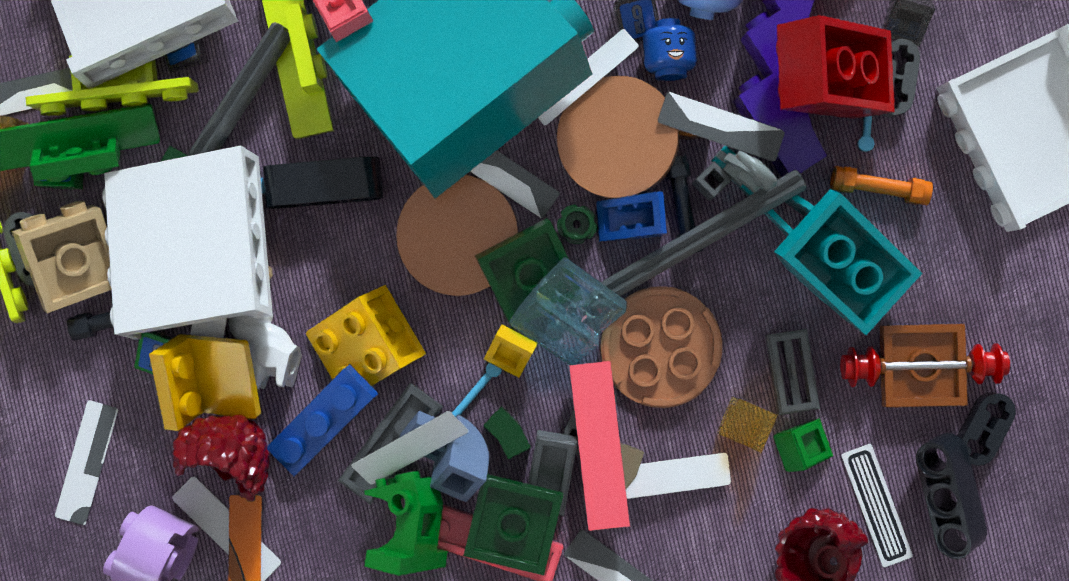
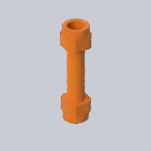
M834 166L831 174L830 189L844 193H852L855 189L905 198V203L927 206L932 197L933 183L918 178H911L906 182L858 174L857 168Z

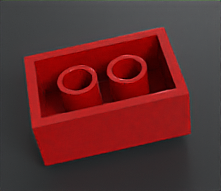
M821 15L777 25L776 53L779 66L778 95L780 98V110L849 119L895 112L890 30Z

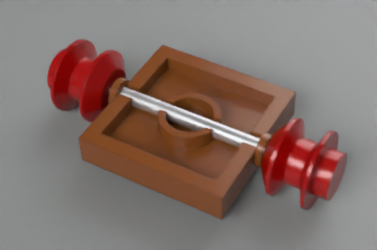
M965 324L881 325L880 358L872 346L867 347L864 355H857L855 348L849 347L847 355L841 356L840 370L842 379H848L851 387L856 386L858 379H865L868 386L873 387L881 375L883 407L968 405L967 373L970 374L978 385L984 382L985 376H991L995 384H1000L1003 377L1009 374L1010 359L1008 353L1002 351L998 343H994L991 346L990 352H984L980 344H975L969 355L966 356Z

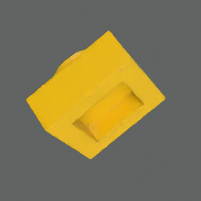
M501 324L484 360L520 378L538 343Z

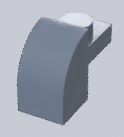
M418 411L401 432L400 437L436 417ZM457 415L456 418L468 429V433L424 457L434 461L430 487L467 502L486 482L489 451L478 429L467 419Z

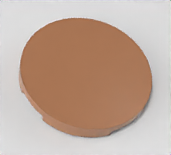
M609 76L599 80L566 108L559 120L557 129L558 153L570 177L585 190L611 199L639 195L660 183L674 164L679 148V130L658 122L665 97L652 85L634 77Z
M465 175L436 199L424 185L419 187L407 200L400 213L396 237L400 257L409 273L419 283L441 294L464 296L475 294L490 287L475 255L517 234L518 228L514 212L500 191L482 179Z
M650 287L627 296L612 310L601 334L602 362L611 361L613 384L626 397L649 407H675L696 398L709 385L720 366L722 337L715 317L696 297L673 287Z

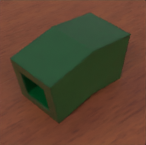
M502 405L484 423L483 426L498 439L508 459L531 448V444L520 423Z

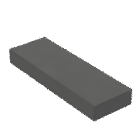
M410 382L338 481L371 505L376 497L364 495V491L376 488V483L369 484L351 465L400 438L401 432L418 411L436 417L443 405ZM393 474L385 477L386 483L387 479L391 478Z

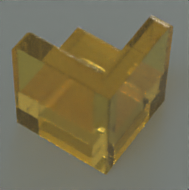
M732 396L717 433L762 453L778 415Z

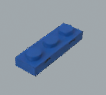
M349 364L268 445L267 450L293 477L296 476L378 395V392Z

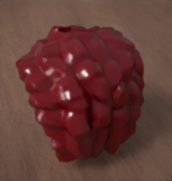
M243 415L197 418L191 426L187 425L180 429L178 436L173 441L172 446L174 450L172 453L175 475H184L187 467L194 468L197 465L210 466L222 480L236 479L235 483L238 485L240 497L245 498L247 502H253L255 495L264 491V484L268 478V457L270 454L267 450L265 433L254 421L248 420Z
M810 508L803 516L793 518L788 527L779 532V543L775 547L779 556L776 562L778 567L775 569V578L778 581H854L862 563L863 553L861 548L869 544L868 537L858 527L857 523L849 521L844 513H838L830 508L822 510Z

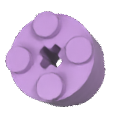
M153 505L146 507L139 514L130 512L120 528V535L123 538L117 550L113 551L107 558L103 567V573L110 576L112 581H171L173 578L180 581L197 547L198 538L192 536V533L199 531V528Z

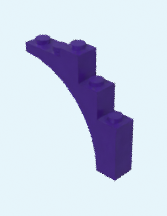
M762 0L772 16L769 17L765 11L746 24L749 31L740 40L765 79L762 80L758 74L738 87L742 94L733 103L742 117L785 132L775 161H771L781 177L793 170L802 173L827 156L812 128L808 113L780 110V98L778 95L777 25L809 18L815 0Z

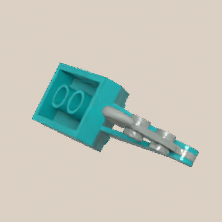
M723 146L711 160L748 197L759 189L767 191L775 188L777 185V178L769 168L757 158L751 157L742 151L736 154L727 146ZM832 189L815 206L799 195L785 201L786 204L805 217L794 230L773 209L764 213L787 237L774 251L786 269L814 295L865 335L873 329L923 274L841 193Z

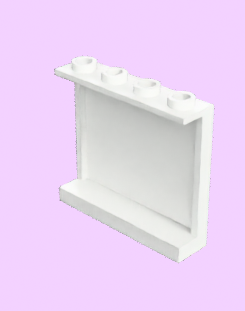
M51 0L72 54L71 58L66 59L71 73L88 89L238 22L230 0Z
M1069 24L936 88L939 93L937 98L939 107L946 117H951L957 130L955 133L957 144L965 154H969L975 166L973 169L975 181L982 190L987 191L993 203L991 205L993 218L999 226L1005 228L1006 232L1021 230L1026 227L1025 224L1069 204Z
M236 146L104 173L105 188L103 189L102 198L107 210L108 227L105 230V240L109 247L110 257L107 277L112 288L113 307L110 310V320L114 327V334L138 340L141 339V333L242 315H248L256 319L273 316L259 156L243 146Z

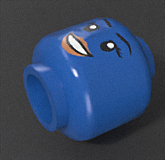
M666 18L656 21V27L648 30L643 35L644 67L647 72L655 75L656 80H682L687 78V72L695 68L697 61L695 32L691 28L681 25L679 19Z

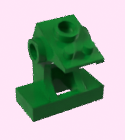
M419 471L395 475L394 478L387 479L388 485H386L385 478L375 480L376 488L364 491V495L387 501L390 511L396 515V530L393 538L380 548L367 550L364 567L398 576L446 567L448 551L437 548L444 503L441 492L430 487L432 477L420 478ZM402 498L405 499V507H404V508L402 507V504H401V499H402Z

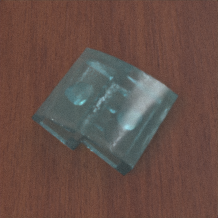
M564 257L526 297L510 319L509 325L537 342L569 366L575 365L599 345V334L626 312L627 301Z

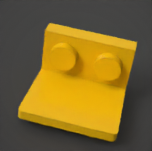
M386 285L357 297L306 332V336L332 380L350 364L373 386L426 355Z
M179 334L149 353L165 430L179 431L202 413L226 416L243 415L251 419H255L261 414L248 341Z

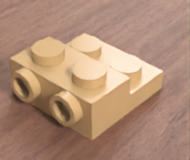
M76 201L64 205L60 208L62 215L47 220L45 214L25 218L20 221L21 229L12 231L25 269L31 275L42 308L46 313L112 290L107 277L110 267L109 247L105 240L107 226L101 209L94 205L86 206L85 201Z

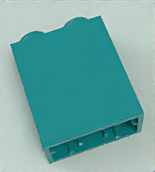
M378 0L367 9L373 22L338 42L332 36L317 48V51L345 89L436 199L593 75L581 42L594 33V28L585 12L575 0H551L550 2L548 0Z

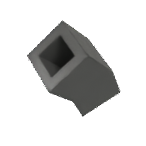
M713 162L691 184L710 201L732 179ZM709 173L720 182L714 189L704 180Z

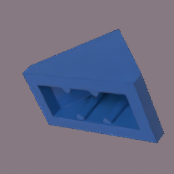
M663 192L596 201L599 241L661 237L667 233Z

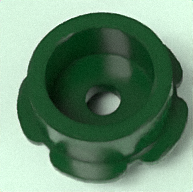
M570 205L562 210V217L557 221V230L561 236L567 238L569 243L582 244L585 239H590L594 236L597 224L594 222L595 215L590 208ZM574 221H580L581 226L575 228L573 226Z

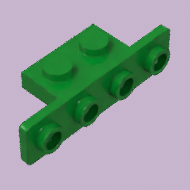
M143 104L0 129V171L29 166L34 181L47 179L48 182H60L68 179L71 175L89 172L92 175L107 173L113 167H119L120 150L153 145L160 142V134L153 106L151 104Z

